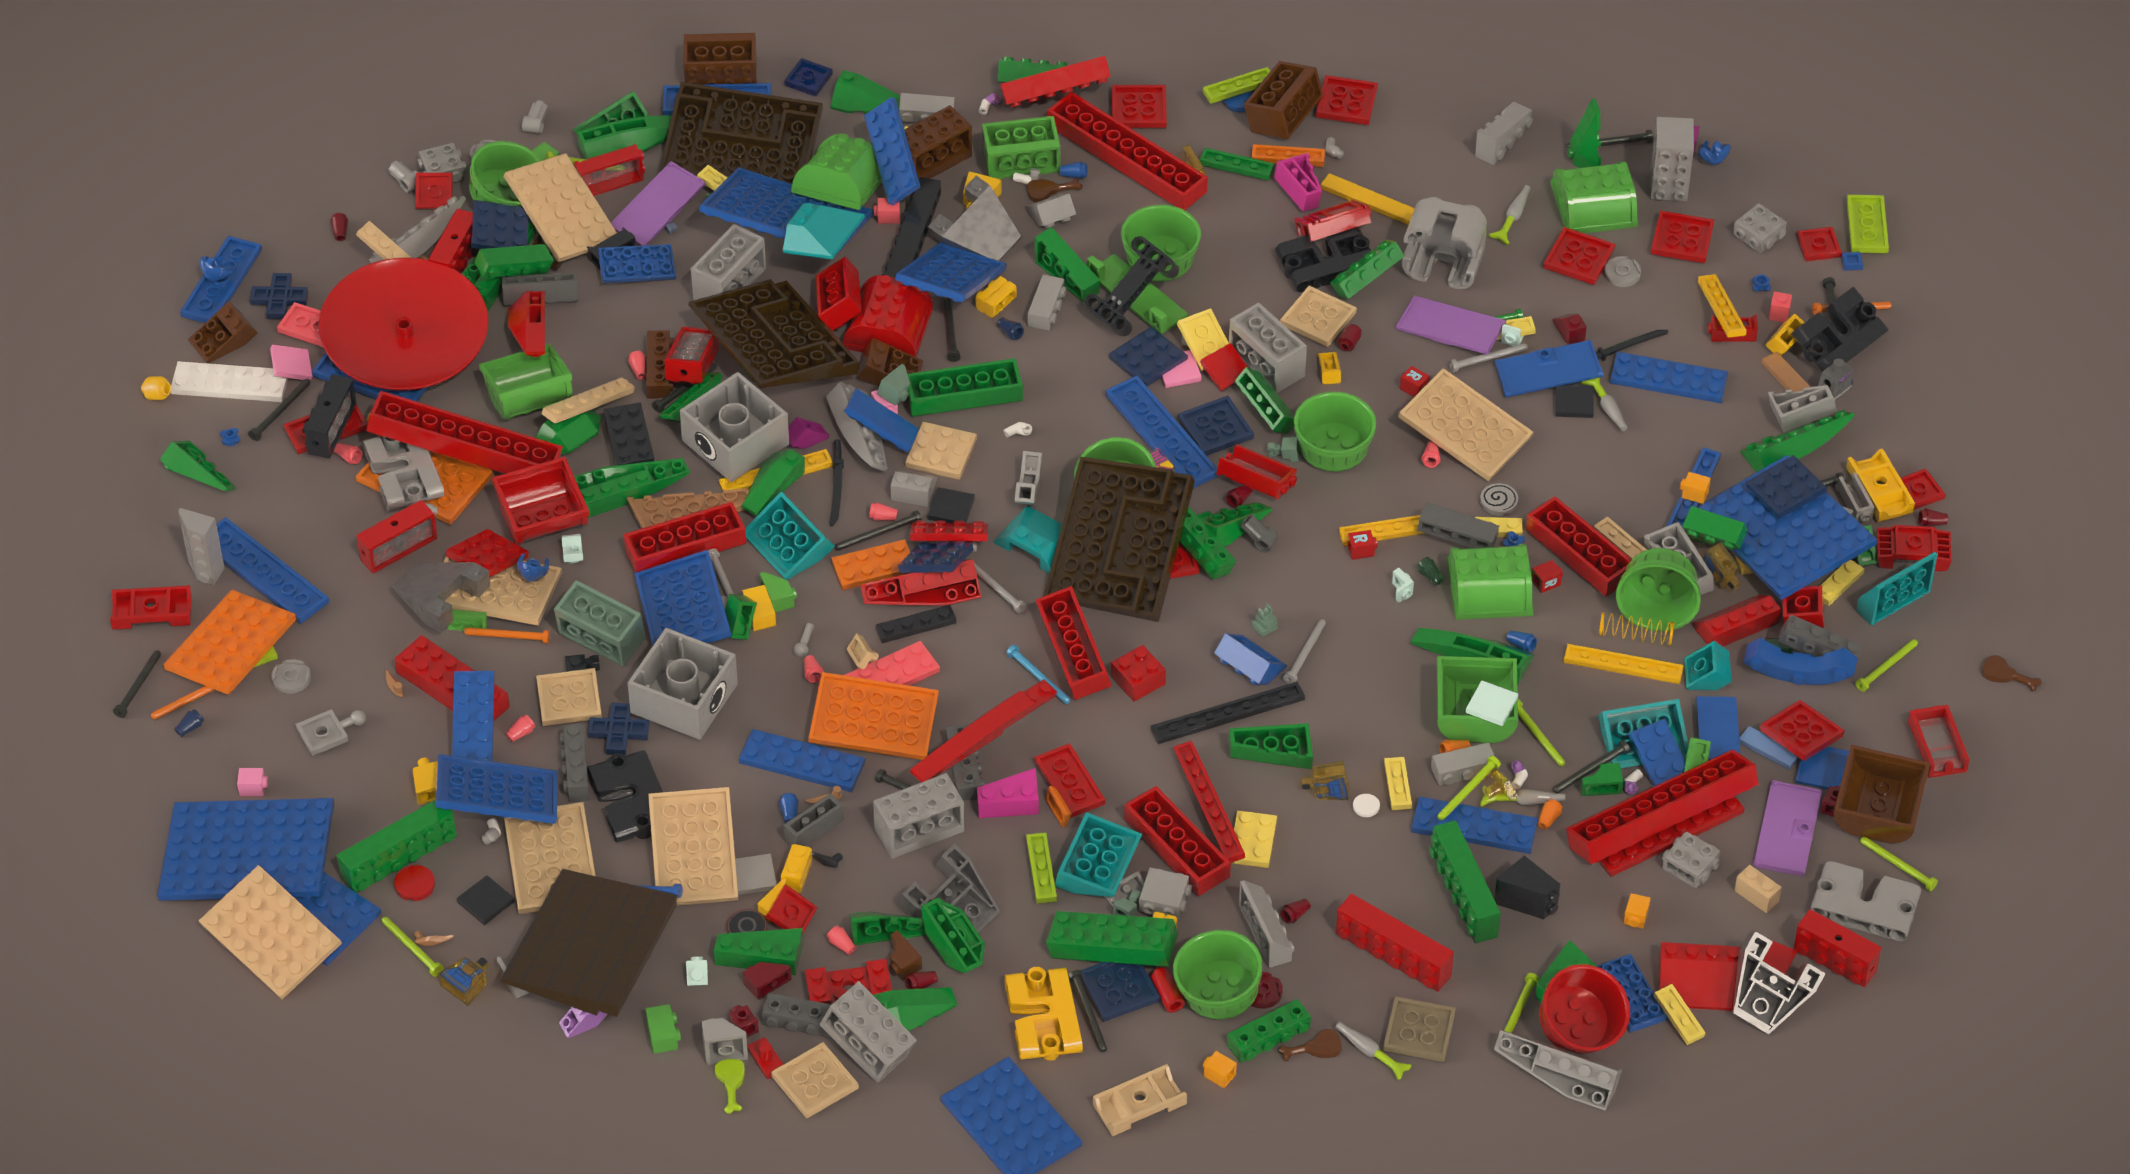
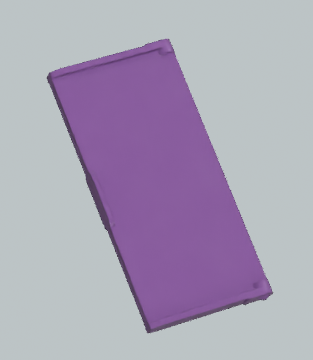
M670 161L611 224L617 233L622 231L623 227L628 232H631L635 236V244L637 246L648 245L681 212L706 183Z
M1414 295L1397 323L1396 330L1488 355L1502 332V326L1506 324V320Z
M1776 780L1771 781L1757 851L1753 861L1755 868L1805 876L1822 795L1821 790Z

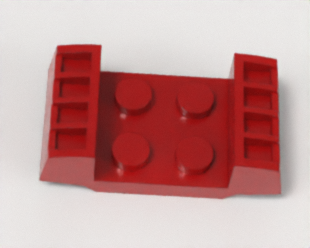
M1908 525L1877 528L1879 567L1893 569L1894 559L1922 560L1936 552L1938 555L1935 571L1948 570L1952 562L1950 531L1937 530L1935 527Z

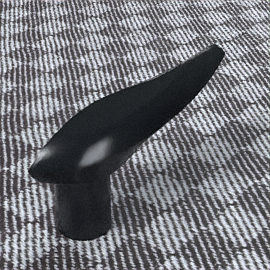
M812 852L813 858L829 867H838L837 863L843 859L840 853L830 857Z

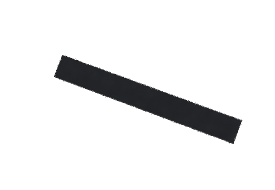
M1294 682L1151 725V731L1157 743L1161 744L1305 700V695L1299 683Z

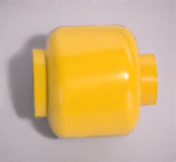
M149 376L144 380L141 391L148 400H164L171 392V385L163 376Z

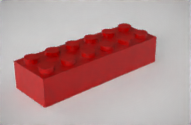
M1106 56L1002 83L1000 88L1005 105H1009L1011 108L1021 105L1020 101L1027 100V103L1037 101L1038 96L1044 95V98L1055 96V92L1060 90L1063 94L1073 91L1072 87L1078 86L1079 89L1089 87L1090 82L1096 81V84L1107 82V78L1111 77Z
M1556 496L1527 515L1526 530L1605 597L1617 590L1619 581L1632 560Z
M729 502L623 534L624 549L636 573L705 550L717 549L720 552L746 544V530L733 502Z
M1072 586L1036 599L1040 615L1074 699L1077 700L1111 687L1108 673Z
M420 635L394 658L398 675L452 711L454 671H475L423 635ZM494 684L495 721L510 708L508 692Z
M1157 786L1124 804V820L1136 832L1142 834L1141 838L1175 873L1189 876V884L1192 885V891L1198 897L1230 878L1231 862Z
M1352 893L1337 909L1336 934L1342 939L1352 942L1359 949H1364L1375 958L1385 961L1394 969H1399L1410 978L1418 980L1427 988L1437 992L1451 978L1454 951Z

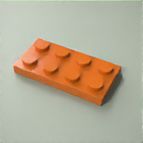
M904 539L831 557V562L843 591L859 587L861 584L905 574L899 573L898 565L911 552Z

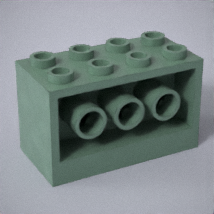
M577 580L554 608L559 634L622 667H625L646 639L641 613Z

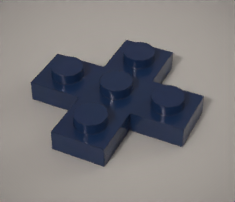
M273 273L271 286H252L250 303L251 305H268L267 319H283L287 313L288 305H293L294 302L307 305L308 287H291V273Z
M612 703L610 718L590 717L588 738H607L606 754L619 753L626 755L628 739L648 740L650 722L647 719H631L630 703Z

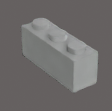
M901 93L899 107L901 120L905 122H919L949 105L954 108L955 97Z
M1042 275L1028 312L1029 327L1049 331L1051 325L1055 324L1056 312L1060 311L1062 297L1065 298L1067 287H1064L1063 278Z
M1488 742L1433 755L1431 769L1438 786L1470 780L1487 764V759L1491 755L1494 756V753ZM1493 769L1488 775L1495 773L1496 769Z

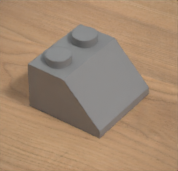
M1070 193L1056 195L1025 206L1038 227L1044 226L1045 229L1055 226L1054 222L1061 220V223L1071 220V216L1076 215Z
M904 470L895 471L891 482V501L928 507L937 482V476Z
M711 1018L701 1021L707 1065L717 1064V1062L725 1059H748L745 1031L723 1018Z

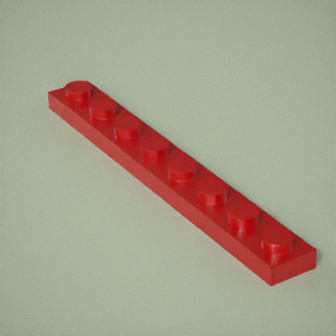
M1192 740L1174 746L1177 759L1221 853L1231 863L1246 858L1245 852Z
M1734 796L1715 807H1710L1698 815L1687 818L1683 822L1660 831L1648 839L1641 840L1631 847H1627L1614 855L1600 860L1599 864L1612 877L1672 848L1677 837H1682L1686 831L1697 836L1743 814L1745 808Z

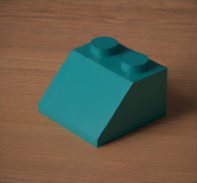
M1713 641L1684 658L1686 689L1717 691L1732 682L1730 653L1717 642Z

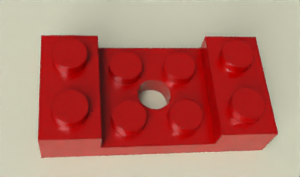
M190 585L112 590L113 609L112 617H110L112 630L131 629L132 623L170 621L171 626L191 625L192 593ZM149 603H155L154 606L147 607Z
M887 959L866 961V966L843 970L826 972L825 967L805 970L809 1001L832 1005L847 992L844 989L845 986H854L858 981L872 995L892 990Z

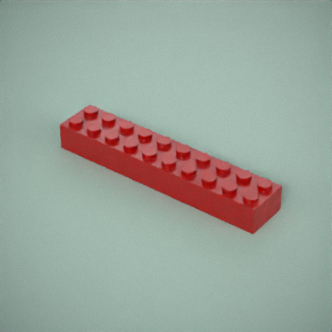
M1068 93L1047 110V117L1054 116L1058 133L1172 205L1185 211L1207 193L1208 176L1075 93Z
M383 391L379 392L374 403L366 430L505 474L561 457L563 446Z
M1732 749L1566 828L1569 848L1590 864L1598 863L1600 860L1614 855L1618 851L1631 847L1641 840L1648 839L1660 831H1664L1677 823L1683 822L1687 818L1698 815L1710 807H1715L1719 803L1759 785L1756 765Z

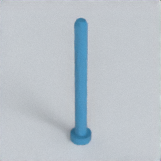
M1014 644L1008 648L1006 655L1009 658H1015L1039 681L1043 679L1047 681L1057 691L1056 696L1064 704L1070 703V698L1019 652L1020 648Z

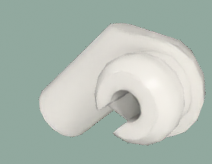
M1017 422L1005 428L1003 432L1007 438L1015 434L1027 436L1031 434L1032 426L1027 423Z

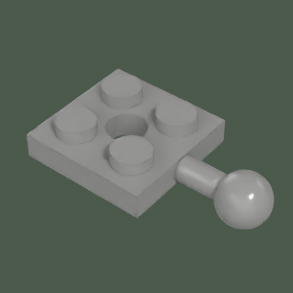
M331 709L295 725L310 754L314 756L348 742V736L343 728L352 724L357 726L363 725L366 721V714L362 710H355L352 712L351 717L338 721ZM319 731H326L323 735L317 734Z

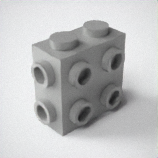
M454 143L419 151L420 159H417L419 169H423L422 173L452 172L453 183L465 180L464 172H467L465 161H461V151L456 149Z
M1758 203L1735 221L1733 235L1751 248L1762 253L1766 249H1770L1777 240H1781L1785 236L1787 222Z
M1686 831L1682 837H1677L1673 847L1670 850L1667 849L1663 854L1662 869L1697 889L1701 883L1704 884L1707 881L1710 872L1718 868L1721 861L1719 860L1720 850Z
M1150 867L1139 898V911L1146 914L1160 912L1165 915L1176 916L1179 920L1181 912L1184 913L1187 901L1185 898L1190 896L1192 885L1189 884V876Z

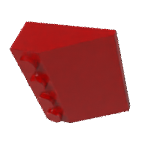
M1661 942L1659 953V990L1673 984L1688 1008L1733 1011L1738 956L1741 947Z

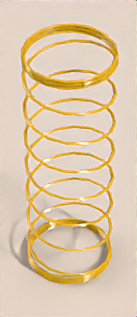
M1602 612V614H1601V621H1600V628H1599V635H1600V636H1602V630H1603V636H1605V634H1604V616H1605V612ZM1621 615V616H1622V638H1623V615ZM1640 617V619H1641V637H1642V617ZM1632 618V640H1634V638H1633V618ZM1650 619V620H1651V642H1652V619ZM1670 621V637L1668 645L1672 644L1674 630V622ZM1661 622V644H1663V643H1662V622Z

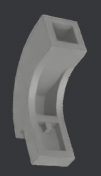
M1023 451L1020 480L1016 484L1015 503L1036 504L1041 479L1042 453Z

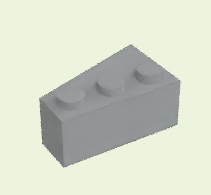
M1828 385L1807 387L1803 391L1792 392V389L1786 390V393L1774 394V391L1768 392L1771 408L1783 432L1837 412L1835 400Z

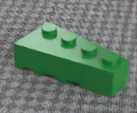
M1052 227L1035 237V263L1050 276L1063 278L1064 287H1067V290L1082 303H1084L1088 295L1100 293V279L1091 271Z
M1309 723L1229 728L1230 758L1312 770L1313 753Z
M803 928L718 934L714 948L715 965L747 969L759 962L783 964L791 967V975H796L803 947Z

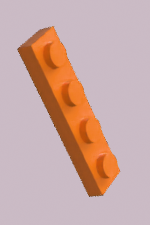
M1253 144L1252 158L1277 164L1278 161L1308 153L1310 164L1315 167H1324L1325 149Z

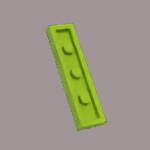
M1268 67L1205 86L1203 87V94L1211 104L1255 90L1271 71Z
M1046 832L1026 834L1036 903L1057 902Z

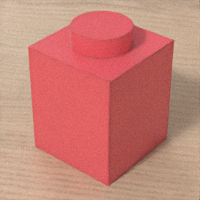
M878 198V205H874V216H878V224H900V201L895 205H891L888 203L887 198Z
M1774 292L1769 320L1785 322L1788 319L1792 301L1791 294Z

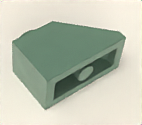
M901 364L882 379L877 392L879 396L895 406L900 401H905L909 395L908 388L910 382L905 365Z

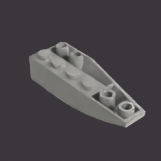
M464 196L450 198L447 201L448 204L438 207L432 215L423 218L419 224L411 227L397 239L394 237L391 240L411 258H418L440 238L455 210L462 207L466 198ZM375 251L373 252L374 256L369 259L370 263L384 260Z
M839 382L826 395L839 429L853 450L871 467L886 471L887 464L882 438L872 429H867L861 422L851 419L844 412L856 388L850 384L847 385ZM860 390L869 396V394L865 390Z
M1500 1030L1494 1048L1495 1051L1565 1097L1604 1111L1607 1110L1617 1089L1623 1070L1602 1061L1504 1030Z

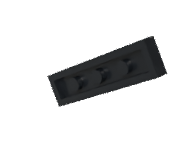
M946 605L876 624V630L883 644L956 624V617L951 605Z

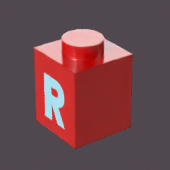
M1411 366L1400 378V390L1415 397L1429 383L1430 376Z
M1371 530L1348 533L1347 546L1352 560L1374 557L1375 548H1378V544Z
M1550 560L1532 568V582L1540 593L1546 592L1561 585L1563 571L1553 560Z

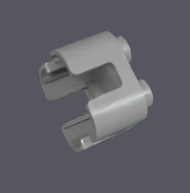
M1438 197L1420 200L1415 206L1404 236V243H1408L1404 253L1405 257L1402 260L1404 272L1412 279L1426 282L1429 279L1434 262H1447L1453 264L1448 278V286L1454 289L1470 287L1474 282L1485 250L1486 217L1474 205L1455 204L1443 201Z

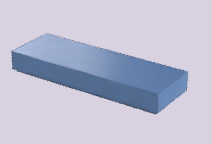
M1750 726L1739 738L1741 745L1788 770L1799 759V757L1772 738Z

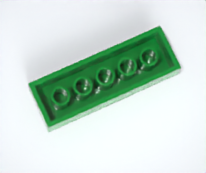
M1016 358L907 374L910 382L907 399L912 417L1023 401V384Z
M434 800L337 854L341 880L348 888L358 893L377 881L383 880L393 872L399 871L409 863L417 861L427 853L433 852L443 844L451 842L457 837L453 811L451 809L435 807Z
M1454 820L1433 826V835L1430 836L1432 846L1429 848L1430 855L1437 862V870L1444 877V884L1446 889L1451 892L1453 904L1459 908L1460 919L1465 921L1469 937L1472 936L1475 944L1498 938L1501 912L1457 821Z
M1056 911L1046 943L1051 958L1169 967L1178 932L1174 919Z

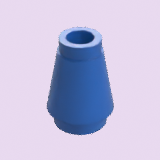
M1080 161L1061 165L1060 174L1061 176L1071 178H1086L1088 174L1087 163Z
M1511 630L1507 635L1508 642L1524 651L1532 652L1537 645V638L1533 634Z
M793 793L783 794L779 800L785 824L797 816L799 800Z

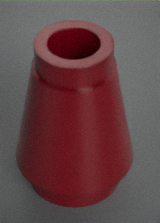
M343 213L332 215L330 220L336 241H344L346 239L349 220Z
M1242 485L1229 490L1226 495V501L1231 507L1240 506L1253 493V489Z
M1925 508L1919 511L1918 523L1926 527L1947 525L1948 514Z
M1304 898L1284 905L1280 915L1284 922L1288 924L1295 923L1311 908V905Z
M935 971L914 972L906 976L908 989H925L938 982Z

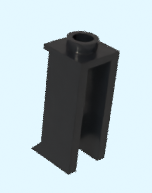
M623 227L622 231L594 247L587 246L588 260L600 270L598 248L635 246V236Z

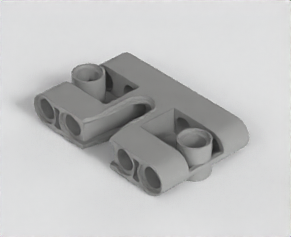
M380 436L362 441L364 452L373 474L385 473L379 476L378 480L381 484L379 490L388 511L410 506L420 500L425 502L444 497L441 480L427 449L387 437L380 438Z
M1832 861L1825 863L1810 907L1811 910L1844 927L1900 942L1907 939L1921 895V888L1918 885L1884 876L1875 889L1873 898L1870 901H1864L1861 899L1863 889L1862 869Z

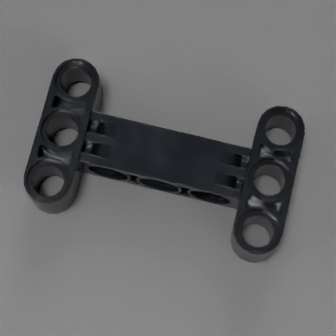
M1142 236L1135 237L1131 242L1132 249L1140 258L1104 301L1099 296L1090 294L1084 300L1085 307L1120 336H1127L1131 333L1132 324L1123 315L1156 274L1160 272L1167 278H1174L1179 273L1178 265ZM1141 244H1145L1143 249L1138 250ZM1156 254H1159L1158 258L1153 261L1152 257ZM1168 265H1172L1169 271H1165ZM1098 301L1097 306L1094 307V308H1091V307H1092V304H1093L1094 302ZM1108 312H1112L1109 318H1105ZM1124 322L1125 326L1122 329H1118L1119 325Z

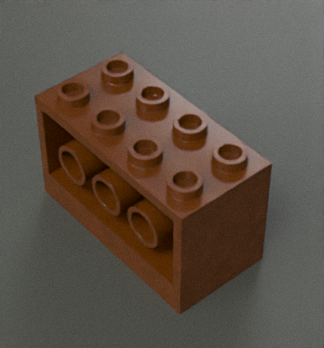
M755 33L684 34L683 66L685 82L699 85L757 84Z
M1279 61L1244 104L1252 133L1283 139L1291 137L1323 97L1316 67Z
M951 105L904 129L918 180L920 177L931 179L972 157V125Z

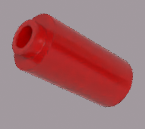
M1163 967L1154 970L1151 980L1166 1011L1169 1013L1179 1011L1184 1007L1185 1001L1170 970Z

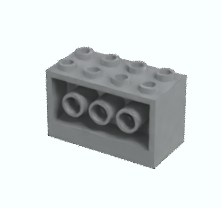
M1657 117L1651 161V199L1687 201L1694 152V119Z
M733 224L691 268L693 300L753 284L766 270L764 238Z
M1260 303L1230 319L1229 343L1234 346L1249 368L1259 371L1276 393L1305 377L1307 345Z
M947 773L873 801L875 832L891 859L965 831L964 801Z
M859 981L829 1007L820 1023V1026L877 1084L907 1058L917 1041Z

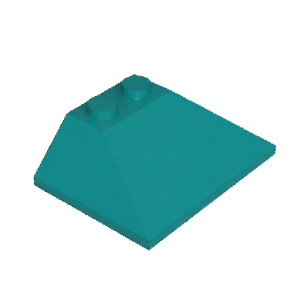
M804 203L787 224L783 253L833 259L865 218V215L822 205Z
M1027 505L993 540V543L1007 551H1010L1015 545L1038 557L1040 559V569L1050 573L1063 524Z

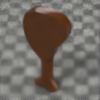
M1078 178L1062 184H1057L1050 180L1037 179L1028 183L1027 192L1030 200L1037 203L1048 199L1059 191L1070 189L1079 191L1083 186L1079 183Z
M1998 655L1988 657L1982 667L1983 677L1993 682L2006 683L2015 680L2028 685L2031 691H2035L2036 687L2042 683L2040 678H2029L2017 673L2015 669L2008 666L2004 658Z
M1325 1029L1319 1032L1315 1039L1308 1041L1304 1045L1295 1047L1282 1045L1279 1047L1278 1052L1283 1055V1060L1288 1061L1291 1056L1301 1053H1308L1318 1058H1332L1340 1054L1342 1045L1339 1035L1334 1030Z

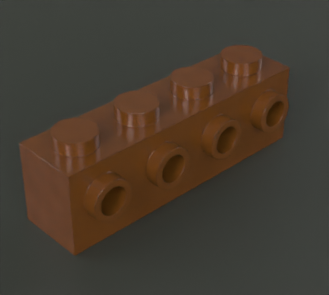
M670 330L647 331V399L664 398L670 393V390H674L673 381L665 380V358L674 343V338H670Z

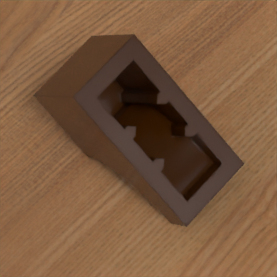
M898 930L892 933L891 947L894 949V952L890 955L889 969L893 975H897L903 981L910 973L918 972L922 969V957Z

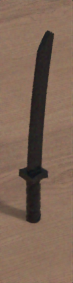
M1655 330L1604 350L1599 347L1596 353L1597 358L1605 361L1606 357L1611 354L1666 335L1668 330Z
M839 439L834 440L835 459H833V469H835L830 519L831 527L839 518L844 459H842L841 440Z

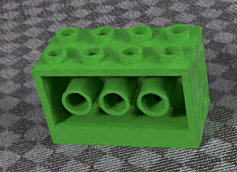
M1054 116L982 124V151L989 177L997 179L1012 178L1015 172L1027 175L1030 174L1032 168L1039 169L1040 174L1060 172V143Z

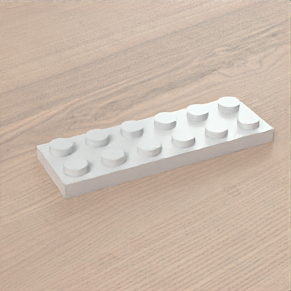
M178 361L171 384V394L282 402L288 378L275 376L273 368Z

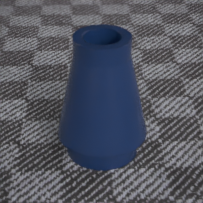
M1001 317L997 322V326L1011 340H1018L1022 337L1024 328L1021 323Z
M193 709L186 713L174 730L180 737H183L185 734L202 726L201 723L204 721V718L197 710Z

